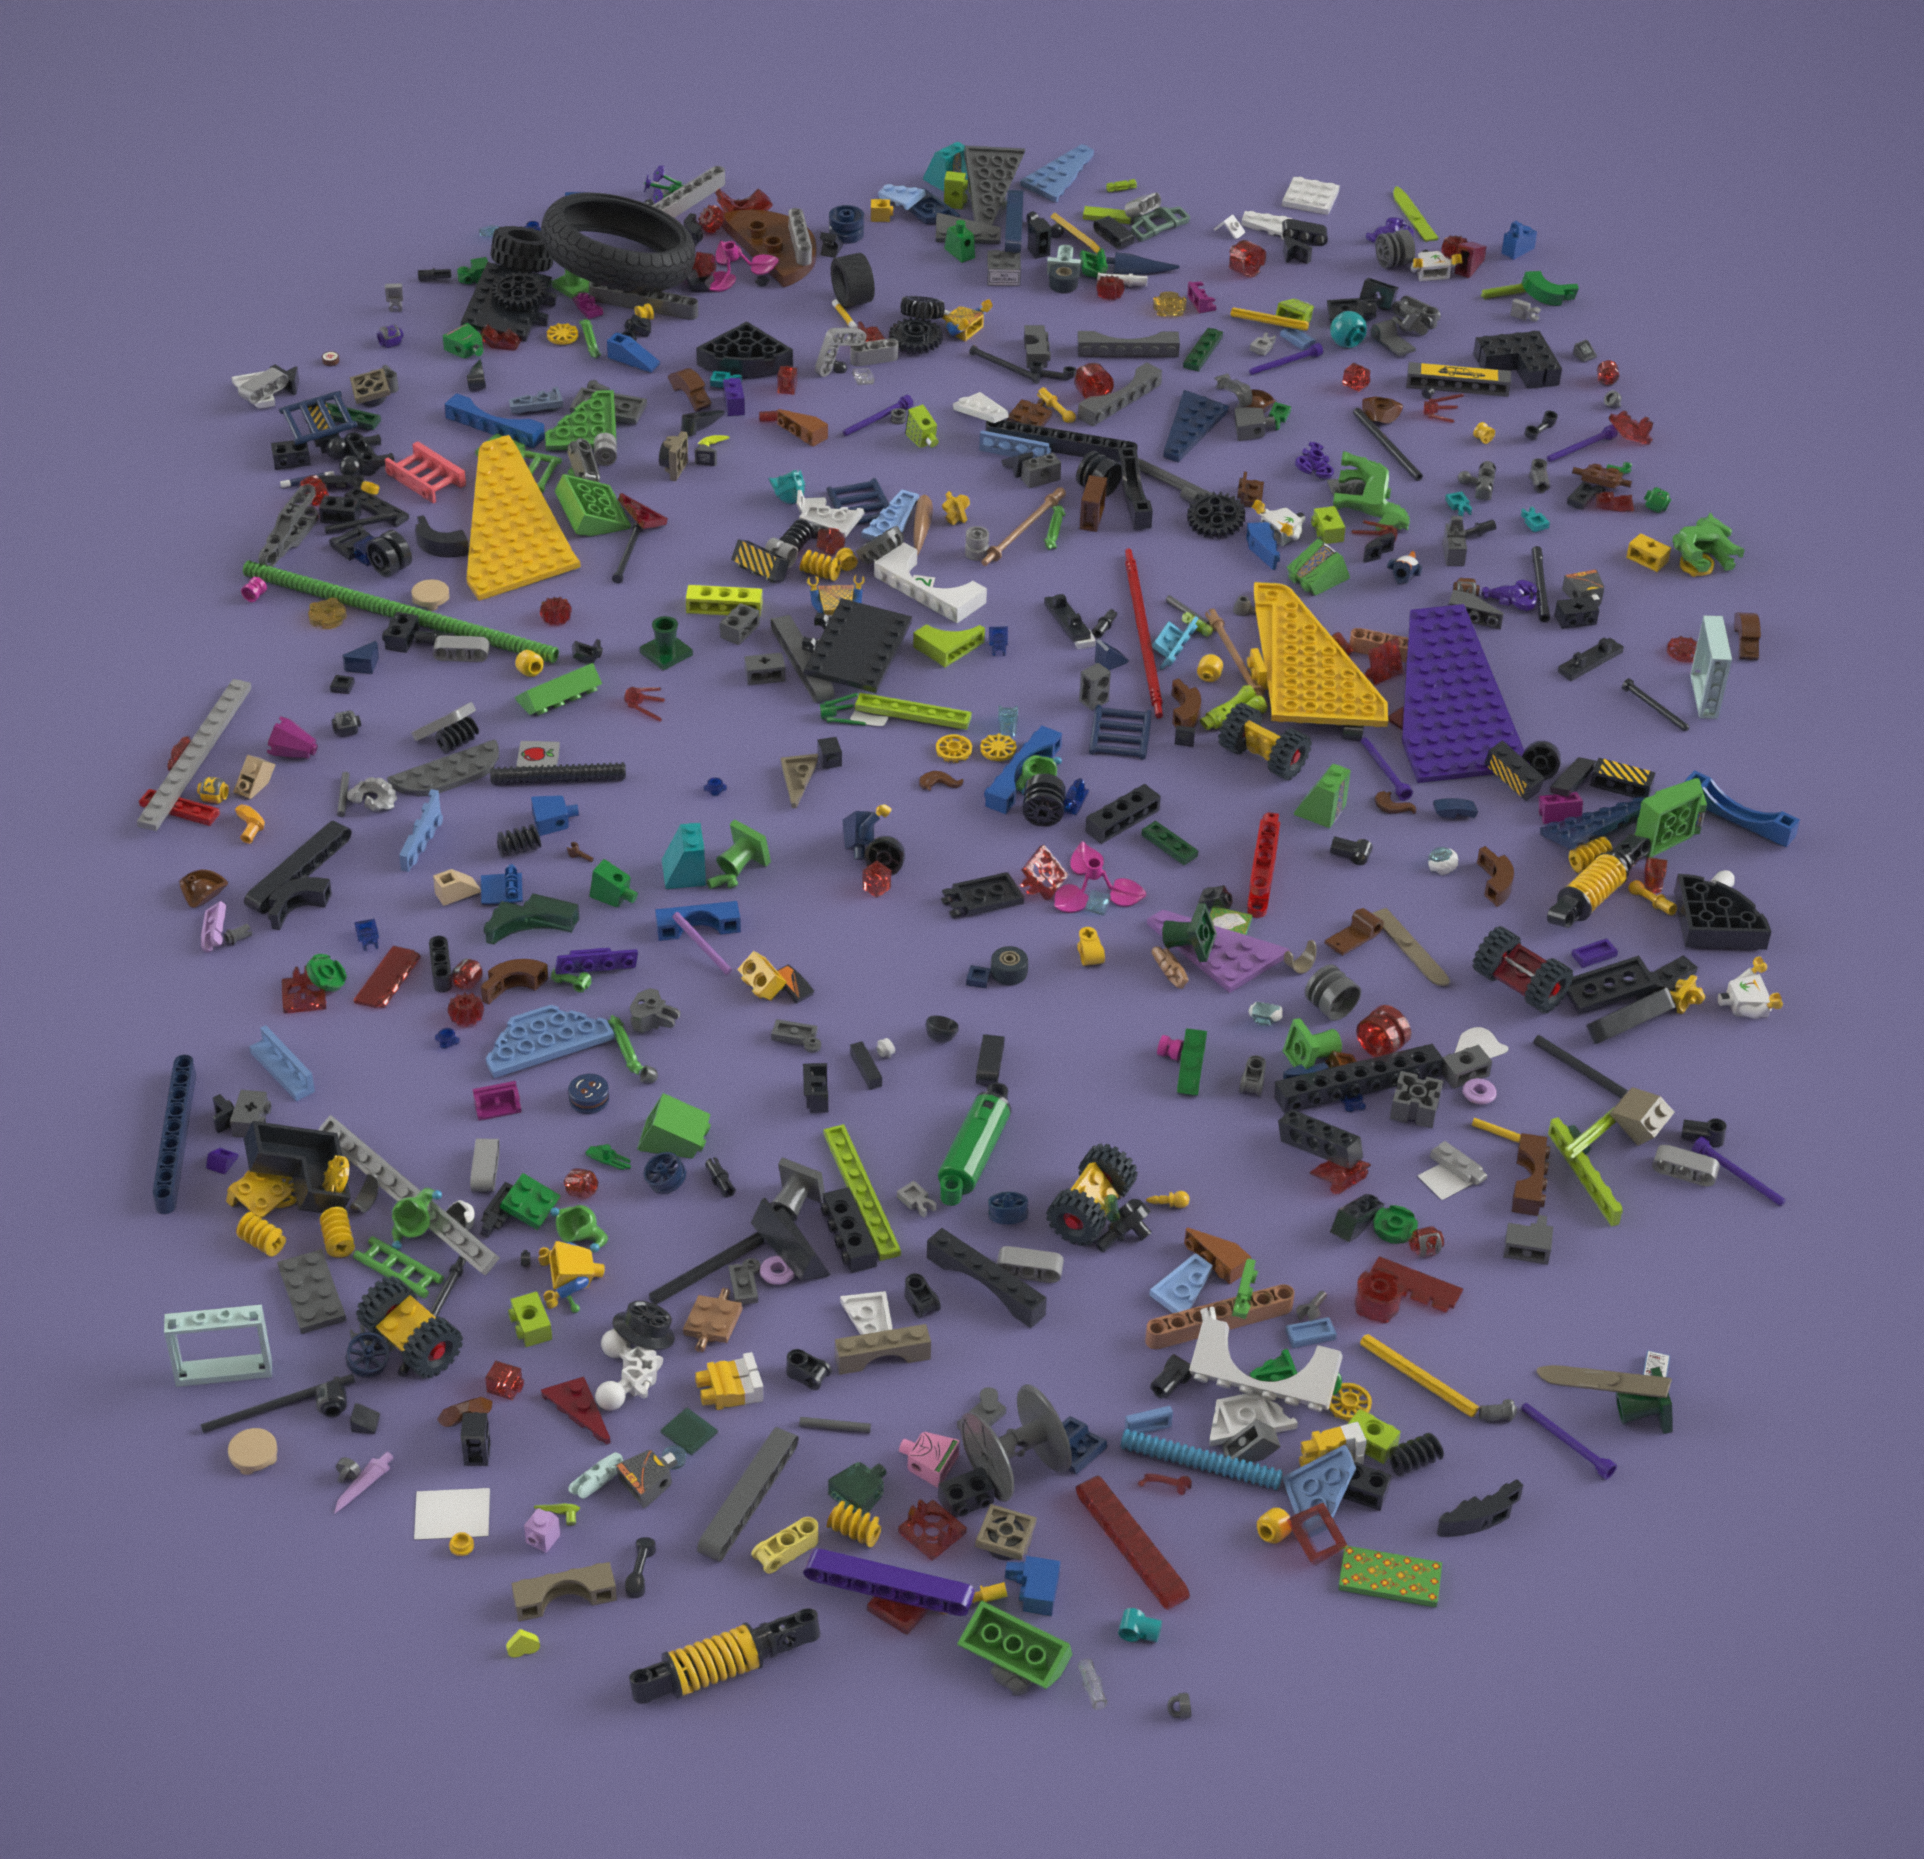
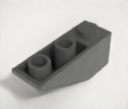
M1453 590L1448 606L1464 604L1472 623L1501 629L1503 612L1471 593Z

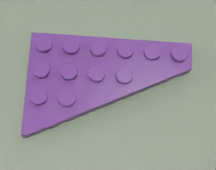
M1162 909L1147 918V925L1162 936V927L1166 920L1191 922L1192 918ZM1215 925L1217 936L1207 962H1199L1193 945L1175 947L1229 993L1283 961L1284 953L1290 951L1288 948Z

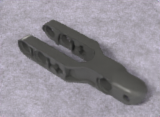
M306 484L299 487L280 511L274 529L267 537V543L258 555V561L261 565L275 566L291 547H298L319 520L318 510L314 506H308L316 496L314 486Z

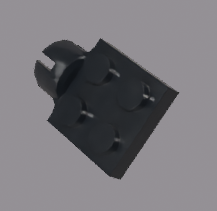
M1360 298L1327 300L1330 324L1337 315L1345 311L1356 312L1363 319H1374L1377 317L1375 299H1365L1362 301Z

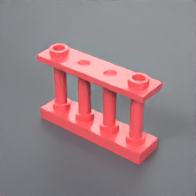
M418 441L412 444L413 454L398 463L389 458L385 459V470L389 476L433 504L436 503L435 492L451 483L459 488L466 486L465 471ZM415 461L421 463L410 470L404 468ZM427 468L433 470L421 478L416 476V474ZM438 476L445 478L432 486L427 483Z

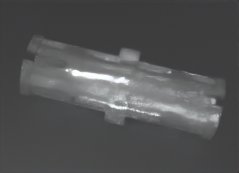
M1091 1659L1081 1660L1077 1666L1083 1678V1689L1088 1692L1093 1709H1103L1107 1706L1108 1702L1102 1690L1103 1682L1101 1677L1097 1676Z

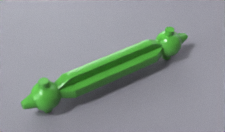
M588 319L580 320L579 324L583 328L590 356L593 358L601 356L592 330L593 325H591Z
M1062 505L1053 506L1052 508L1054 514L1050 522L1047 539H1044L1048 550L1057 548L1055 541L1058 538L1063 519L1062 516L1066 515Z
M611 1015V1019L607 1020V1022L613 1029L614 1036L626 1060V1067H628L630 1072L639 1075V1071L642 1070L643 1066L637 1061L636 1054L624 1030V1023L621 1022L620 1018Z

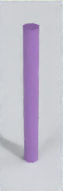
M676 912L672 918L726 975L730 974L732 968L680 913Z

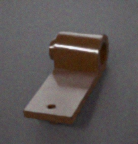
M1365 908L1357 909L1352 914L1351 925L1327 938L1324 944L1343 956L1376 937L1381 932L1384 921Z

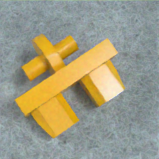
M948 491L945 494L947 500L942 504L943 510L948 513L945 516L946 521L952 525H955L958 521L965 523L967 521L965 509L970 505L969 497L962 494L958 495V497H953L952 493Z
M1690 975L1687 980L1679 979L1675 985L1676 992L1670 991L1676 1004L1677 1013L1684 1014L1690 1004L1699 1005L1704 1001L1703 989L1696 986L1697 976Z

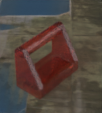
M1324 1503L1297 1513L1287 1519L1306 1556L1315 1566L1348 1546ZM1318 1513L1336 1543L1322 1551H1318L1303 1525L1304 1521Z

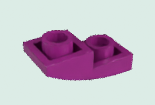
M583 292L579 293L578 296L572 297L573 302L586 318L591 319L604 315L603 308L595 304V298L590 294Z

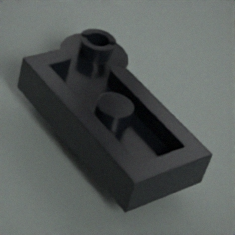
M1583 481L1567 498V504L1583 510L1595 496H1604L1606 489L1602 485L1591 487L1590 483Z
M1683 955L1654 972L1657 973L1664 986L1669 988V991H1674L1676 982L1679 979L1685 980L1690 975L1696 974L1698 967Z

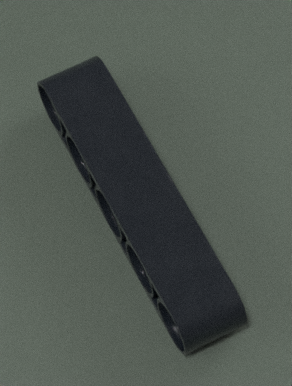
M1667 987L1587 1024L1586 1027L1594 1044H1598L1675 1008L1676 1004Z

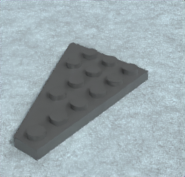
M965 145L964 155L974 221L993 225L1024 156L1025 148Z

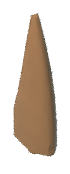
M925 494L918 498L914 515L913 543L914 548L917 549V556L927 536L933 515L932 501Z

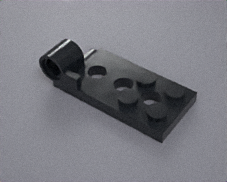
M1638 955L1573 976L1571 979L1572 983L1568 986L1569 990L1566 993L1578 1013L1582 1014L1636 996L1638 1001L1666 987L1656 972H1649ZM1625 977H1632V978H1634V979H1632V980H1626V979H1624V978H1625ZM1606 983H1613L1614 985H1613V986H1606V985H1604V984H1606ZM1591 989L1594 992L1588 993L1585 990Z

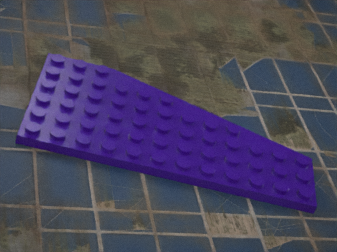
M1459 604L1410 610L1402 744L1417 783L1494 775L1495 773L1484 764L1488 751L1503 740L1521 757L1524 748L1465 605Z

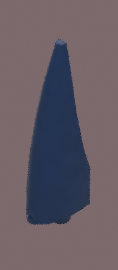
M1116 252L1115 258H1106L1107 264H1114V274H1151L1180 268L1179 265L1155 261L1130 253Z

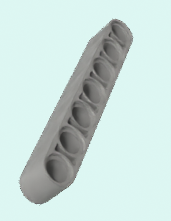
M714 166L652 206L675 218L725 185L724 167Z

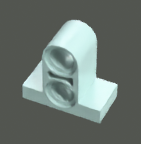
M1061 245L1058 248L1057 258L1048 257L1047 275H1049L1050 269L1053 266L1068 264L1077 268L1079 272L1078 277H1080L1081 260L1073 259L1072 246Z

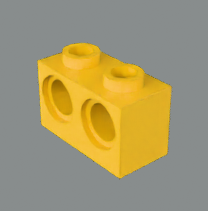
M755 951L737 969L743 975L741 979L747 985L753 987L752 992L760 999L764 997L771 1001L787 983L766 957Z

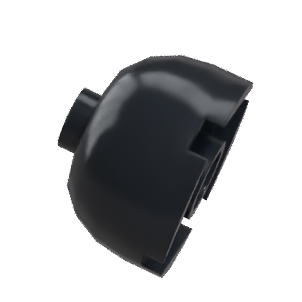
M1545 740L1531 743L1522 755V758L1526 762L1529 760L1530 765L1544 777V780L1552 778L1558 772L1561 764V754L1558 748Z
M879 836L873 839L866 847L864 859L867 862L866 866L872 873L881 877L897 874L905 861V849L902 843L891 836Z

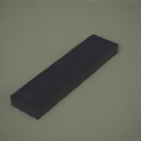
M358 486L344 494L348 498L360 499L361 509L374 516L396 511L398 519L386 521L395 527L409 520L408 513L371 493L363 491Z
M1578 757L1550 786V793L1568 797L1594 770L1597 761Z

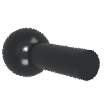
M834 361L833 369L836 373L841 374L847 371V366L844 362Z

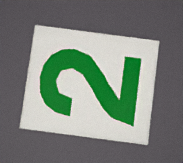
M913 576L916 581L933 587L935 577Z

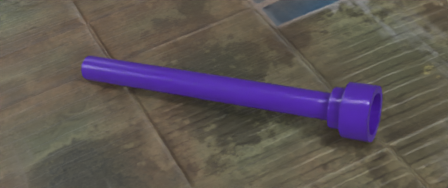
M1320 343L1312 344L1308 350L1250 368L1249 373L1254 375L1308 356L1315 358L1322 356L1323 347Z
M906 394L900 397L898 403L844 429V436H848L890 415L893 409L901 408L907 410L913 407L914 403L911 396Z
M1614 425L1606 426L1601 433L1548 455L1547 460L1552 462L1600 440L1614 439L1617 437L1618 431Z
M1367 737L1362 738L1361 743L1396 787L1395 794L1401 801L1410 799L1413 795V790L1410 786L1399 780Z
M1700 1137L1692 1147L1694 1153L1716 1159L1722 1167L1779 1206L1785 1203V1198L1713 1150L1710 1142L1705 1138Z
M1528 1403L1522 1405L1521 1410L1592 1463L1597 1470V1474L1602 1478L1608 1480L1615 1473L1617 1464L1613 1461L1598 1457Z

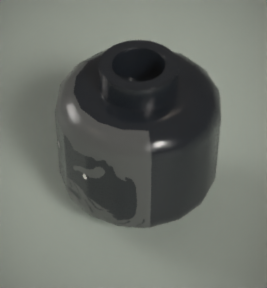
M352 710L335 713L334 718L331 719L334 734L338 733L340 737L356 735L358 727H361L359 715L355 716Z
M328 1381L317 1388L315 1396L316 1407L319 1413L332 1418L339 1416L346 1410L347 1394L346 1388L342 1384Z

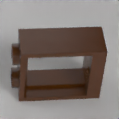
M1089 475L1081 499L1080 530L1098 531L1105 509L1107 478Z

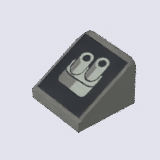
M1587 339L1575 343L1573 355L1582 362L1597 357Z
M702 444L695 449V463L716 466L717 450Z

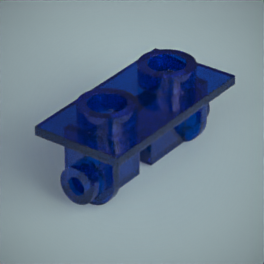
M1076 779L1073 785L1070 786L1064 801L1065 813L1078 815L1090 791L1085 789L1083 779Z

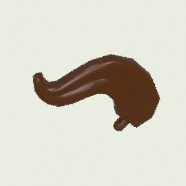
M930 771L920 777L919 786L928 791H931V787L936 783H943L949 787L958 788L963 785L964 780H955L942 771Z
M1381 791L1375 796L1376 806L1384 812L1400 813L1411 811L1413 814H1416V806L1410 802H1392L1391 791L1387 793Z

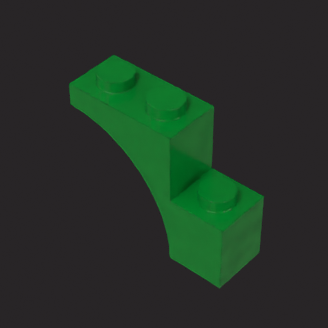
M1186 1028L1177 1093L1198 1095L1208 1031Z

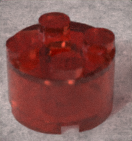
M1242 240L1230 248V269L1250 278L1257 276L1261 272L1259 269L1266 262V251L1261 246L1248 240Z
M1088 363L1077 368L1074 385L1078 392L1087 399L1093 396L1111 394L1114 388V380L1101 364Z
M1374 1268L1372 1272L1368 1273L1367 1271L1363 1272L1357 1282L1354 1300L1356 1313L1381 1323L1390 1322L1391 1318L1399 1312L1403 1284L1398 1280V1276L1384 1268Z

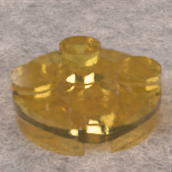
M1172 291L1161 292L1160 296L1154 297L1153 308L1157 311L1158 316L1175 315L1179 317L1186 310V298L1184 296L1181 298L1178 296L1179 293Z
M329 598L328 600L313 602L309 605V621L314 627L319 625L322 626V629H333L342 625L343 620L347 618L346 608L337 598Z

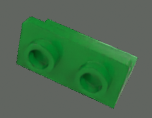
M1100 248L1097 255L1081 250L1079 258L1084 275L1097 278L1098 273H1106L1108 265L1104 249Z

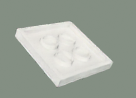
M1293 177L1282 200V206L1328 215L1339 193L1340 185L1319 182L1318 180H1308L1303 177Z

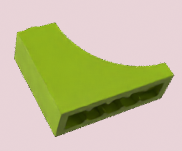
M926 624L913 632V647L943 667L949 666L985 642V628L981 625L963 631H944Z

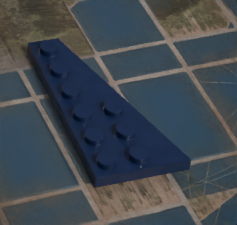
M1183 390L1163 457L1179 463L1229 412V406L1205 396Z
M1637 797L1631 802H1620L1610 808L1602 807L1596 812L1582 813V816L1567 817L1561 822H1550L1547 826L1540 827V835L1573 850L1577 848L1576 844L1588 843V838L1590 837L1598 838L1618 828L1617 824L1629 823V818H1638L1644 798Z

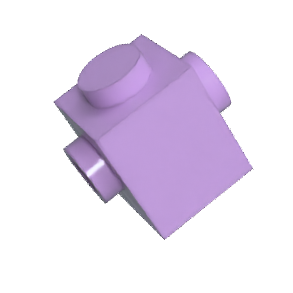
M538 1508L524 1525L526 1543L547 1553L560 1536L559 1518L552 1512H546Z

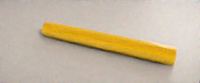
M1235 307L1231 309L1230 313L1233 317L1307 331L1309 328V322Z

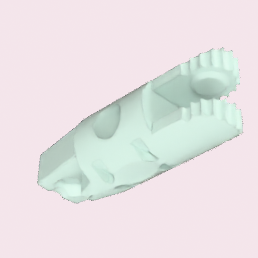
M615 1452L600 1460L569 1485L568 1491L574 1495L578 1494L582 1499L590 1496L614 1478L617 1474L615 1465L623 1461L622 1455Z

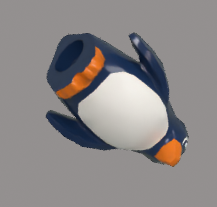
M1411 551L1408 556L1391 559L1387 564V568L1393 570V575L1398 585L1408 583L1415 576H1421L1422 566L1418 564L1414 551Z

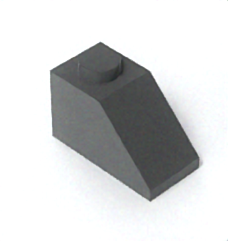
M1258 1419L1222 1444L1225 1457L1228 1455L1231 1456V1459L1236 1457L1238 1461L1244 1459L1246 1463L1264 1460L1281 1447L1275 1429Z

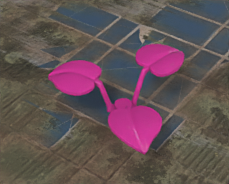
M720 241L716 250V261L720 265H727V272L718 271L712 274L715 281L710 285L709 290L720 292L733 286L736 277L734 274H730V262L736 261L740 256L749 266H752L751 271L756 275H764L770 272L776 266L779 259L775 256L762 254L755 256L752 262H750L742 254L741 248L735 242Z
M1082 841L1075 849L1070 865L1076 874H1085L1083 886L1081 889L1073 884L1060 887L1055 894L1054 907L1066 913L1083 910L1089 903V896L1083 893L1088 880H1097L1101 876H1103L1108 888L1112 890L1110 893L1111 901L1118 906H1132L1145 898L1146 892L1139 884L1126 878L1115 880L1114 886H1112L1106 871L1102 870L1104 865L1102 855Z

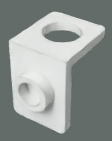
M1231 215L1214 228V230H1217L1222 225H1225L1235 239L1245 233L1234 215Z
M798 490L797 507L800 514H802L808 505L826 506V499L804 498L802 491Z

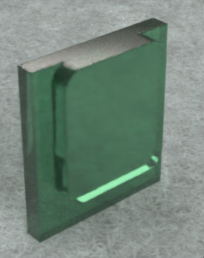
M686 1407L660 1430V1433L692 1456L718 1433V1430Z

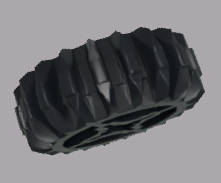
M905 296L902 298L900 308L901 313L908 317L940 319L945 313V302L927 296Z

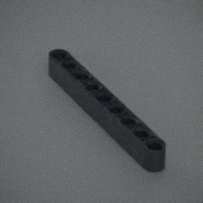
M1006 420L996 423L986 421L985 431L1049 443V448H1052L1054 453L1084 458L1087 453L1097 451L1107 458L1117 461L1118 448L1135 447L1138 452V445L1131 441Z

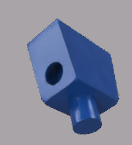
M562 795L531 797L532 814L539 836L565 830L569 827L568 818L579 816L578 805L566 806Z

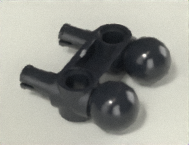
M352 432L348 433L345 438L333 437L327 442L326 449L329 456L334 459H342L339 464L342 475L357 476L362 474L364 476H371L381 466L386 465V458L394 461L392 453L377 456L372 450V446L381 445L379 434L364 437L360 433Z

